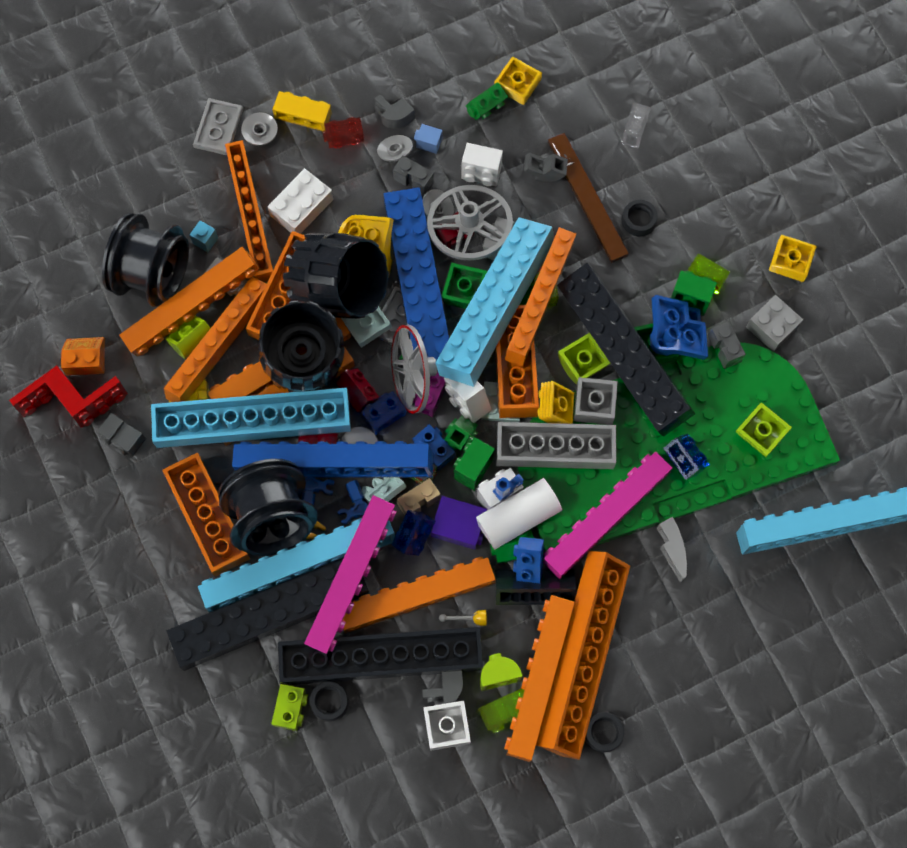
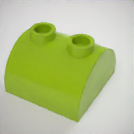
M195 316L193 320L183 323L176 332L169 334L164 339L183 359H186L210 330V326L205 320Z
M590 333L558 351V357L563 369L575 384H577L579 377L590 378L611 365Z
M761 402L736 430V433L767 457L792 427Z
M501 653L489 656V661L482 669L480 687L483 692L521 682V670L513 660L501 657Z

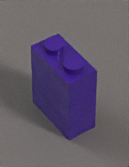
M442 496L430 532L431 537L476 550L477 545H481L484 536L478 526L476 517L486 512L487 509Z

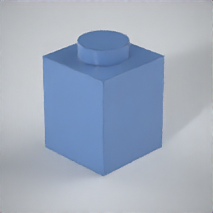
M422 124L420 130L417 129L414 135L416 148L437 154L442 141V130Z

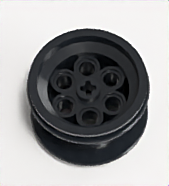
M127 213L121 217L111 232L103 256L102 282L105 289L117 296L126 294L131 288L145 291L147 301L152 307H158L174 296L183 281L189 259V242L184 236L182 228L179 225H172L164 233L149 229L148 220L143 214Z
M285 459L260 460L239 468L223 481L218 491L219 506L225 515L238 519L230 532V541L235 548L251 555L269 556L275 555L278 551L285 548L290 550L308 537L317 522L318 512L313 504L299 499L305 490L306 479L295 463Z

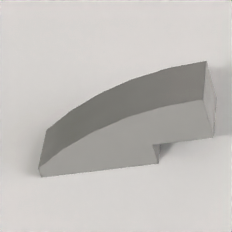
M671 517L660 523L657 527L665 542L660 550L679 582H682L687 576L686 551L680 530L674 518Z

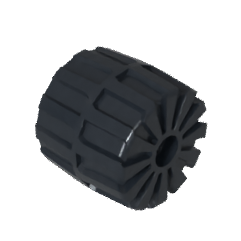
M307 233L304 235L305 241L296 240L291 247L295 249L293 255L287 254L284 266L289 267V272L283 273L284 286L290 287L287 290V296L291 301L298 300V302L309 303L310 301L317 303L326 312L330 311L335 318H365L367 314L373 313L378 308L386 294L389 271L385 254L380 250L376 242L344 233Z
M298 300L290 301L289 304L281 308H275L270 313L267 322L261 326L258 345L260 363L273 384L279 389L281 387L287 388L288 392L321 390L323 385L327 386L334 381L343 362L345 346L342 331L339 329L336 319L331 312H326L317 303L311 301L309 303L298 302ZM299 347H304L307 349V352L299 355L296 350Z

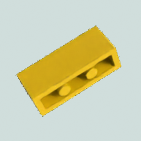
M279 91L272 109L275 119L323 132L326 131L332 115L330 104L324 101L311 100L306 96H296L291 92Z

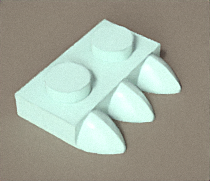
M383 477L384 480L373 478L372 485L374 488L363 486V496L368 503H370L373 495L385 501H390L406 488L405 483L399 477Z

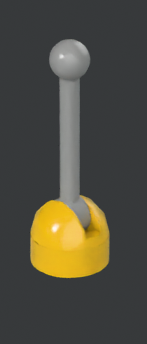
M478 610L473 616H446L441 614L439 620L441 622L446 620H473L476 625L487 626V610Z

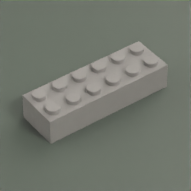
M498 422L497 466L614 469L616 465V425Z

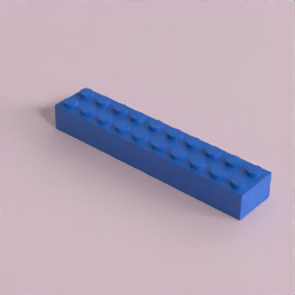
M420 187L383 193L386 215L394 220L391 242L407 325H412L420 334L427 357H434L437 361L449 340ZM408 331L414 350L418 344L413 334Z
M284 441L278 444H271L270 442H260L259 444L240 442V444H234L232 467L238 470L245 465L260 460L285 459L295 463L305 477H433L434 454L429 444L423 441H416L414 444H407L403 441H397L395 444H387V442L377 441L375 444H368L364 441H358L356 444H348L344 441L336 442V444H329L324 441L317 442V444H310L304 441L298 442V444H290Z

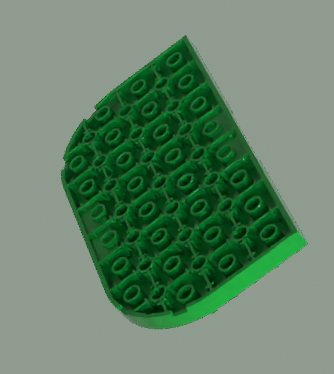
M740 342L746 355L741 363L726 369L723 368L718 358L720 349H714L713 346L707 347L708 357L704 360L684 355L678 356L675 362L662 364L661 366L695 412V415L664 437L657 432L622 379L612 380L617 381L615 418L612 424L616 425V465L614 469L517 467L518 474L524 479L522 484L523 490L544 478L555 493L562 508V511L535 526L539 539H544V553L550 547L555 548L559 545L558 540L565 533L569 535L577 521H584L587 518L586 513L593 506L597 508L601 504L599 501L607 493L611 495L615 491L613 489L620 480L624 482L628 478L627 474L634 467L638 469L642 465L641 460L647 454L652 455L655 451L672 467L671 472L595 546L659 525L671 517L677 519L836 465L840 461L839 456L805 380L783 357L769 349L750 343ZM574 390L573 424L606 425L574 421L576 390ZM761 402L792 427L767 457L736 433V430ZM533 417L529 423L547 422L541 420L539 417Z

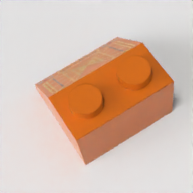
M105 338L66 339L61 350V369L66 376L104 374Z

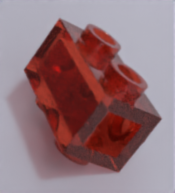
M360 117L330 121L325 123V131H322L324 142L328 141L329 148H340L343 145H357L360 142H364Z

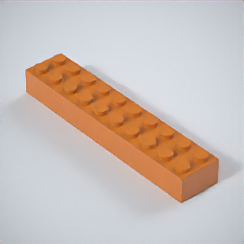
M588 551L536 746L562 757L580 760L630 570V565L607 552Z

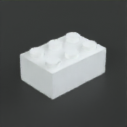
M304 168L267 207L269 215L290 233L295 231L301 234L334 199L332 190Z

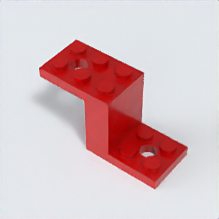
M56 365L9 401L25 417L33 414L37 407L48 403L52 396L56 395L82 428L90 425L97 416L105 414L113 404L121 402L128 393L115 376L83 399Z

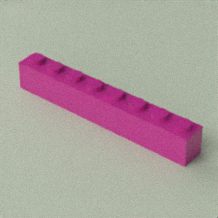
M656 451L652 455L647 454L641 460L642 465L638 469L634 467L627 474L628 478L624 482L620 480L613 489L615 491L611 495L607 493L599 501L601 504L597 508L593 506L586 513L587 518L584 521H577L572 527L573 531L569 535L565 533L558 540L559 545L555 548L550 547L544 553L543 563L559 579L671 472L672 467Z
M372 496L305 640V645L325 654L328 651L333 652L337 640L334 638L337 632H342L346 623L343 621L346 613H351L355 604L351 601L354 595H359L363 586L360 584L363 576H368L372 567L368 564L371 558H376L380 549L377 547L380 539L384 541L388 529L385 527L388 521L392 522L397 511L394 510V504L377 496Z

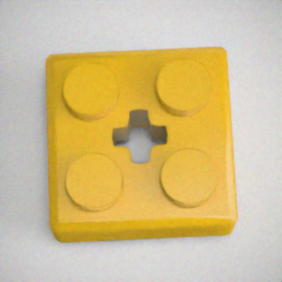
M512 57L494 84L499 82L508 97L524 105L542 80V72Z
M781 235L769 271L804 282L808 275L816 246Z
M554 381L541 383V390H539L540 408L537 411L538 417L547 423L573 424L574 392Z

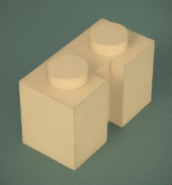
M429 478L397 498V504L409 520L421 512L422 505L425 504L428 508L441 500L440 492Z

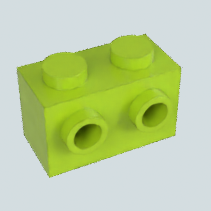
M280 684L271 725L294 731L298 730V726L302 727L304 715L301 712L303 706L306 707L308 702V695L304 688Z

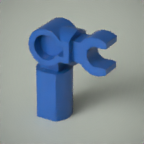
M520 474L510 481L502 477L496 481L495 489L492 492L499 501H503L514 492L515 488L523 484L524 479Z
M312 476L305 478L306 487L301 500L314 505L316 495L313 492L319 493V491H323L326 495H332L333 491L327 490L326 486L334 485V481L328 479L322 482L320 479H315Z
M358 480L351 481L345 485L351 501L355 505L351 506L349 510L340 509L338 511L339 515L347 514V518L341 521L342 524H348L352 518H363L368 507L367 503L363 501L365 498Z

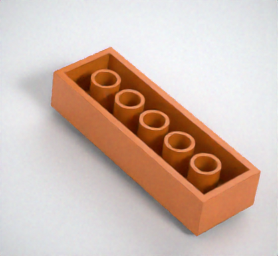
M295 231L291 232L246 326L248 336L259 340L261 326L267 322L270 313L275 308H281L291 301L287 296V290L290 287H285L283 281V273L289 272V267L284 266L287 254L293 255L295 249L291 247L296 240L305 241L304 235Z
M526 305L518 306L495 348L499 418L538 417L539 400L534 341L523 367L505 360L507 348Z
M198 452L163 469L162 471L212 574L216 577L250 560L247 552L235 548L230 541V532L234 524L231 518L221 511L218 492Z

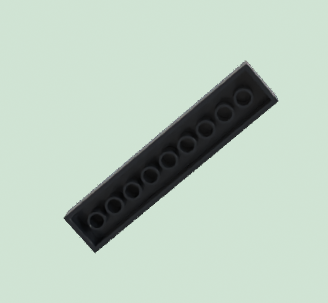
M585 263L557 284L658 433L664 437L695 415V412L595 270L588 263Z
M344 557L166 630L179 667L183 671L317 616ZM363 577L360 582L363 585L358 596L354 595L352 601L369 594Z
M480 627L336 637L334 639L337 640L333 652L328 651L327 654L305 645V640L278 642L279 683L284 685L442 674V672L462 670V672L482 671L483 669Z

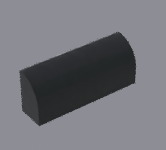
M543 569L540 583L516 581V573L513 570H495L496 605H544L545 600H550L551 595L575 602L576 581L574 569H570L561 579L550 569Z

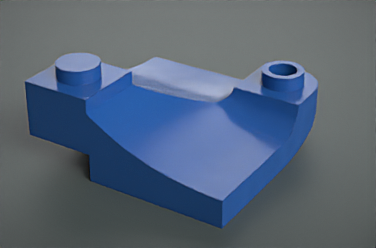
M659 295L653 296V331L650 334L652 350L657 354L665 356L680 354L703 360L708 357L706 324L701 322L700 309L688 307V302Z

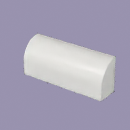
M543 478L477 516L476 519L479 528L495 550L562 511V508L555 493Z

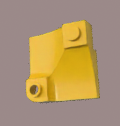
M352 215L342 223L338 233L359 236L376 242L380 250L385 254L387 269L390 275L393 261L391 259V234L394 220L388 217Z

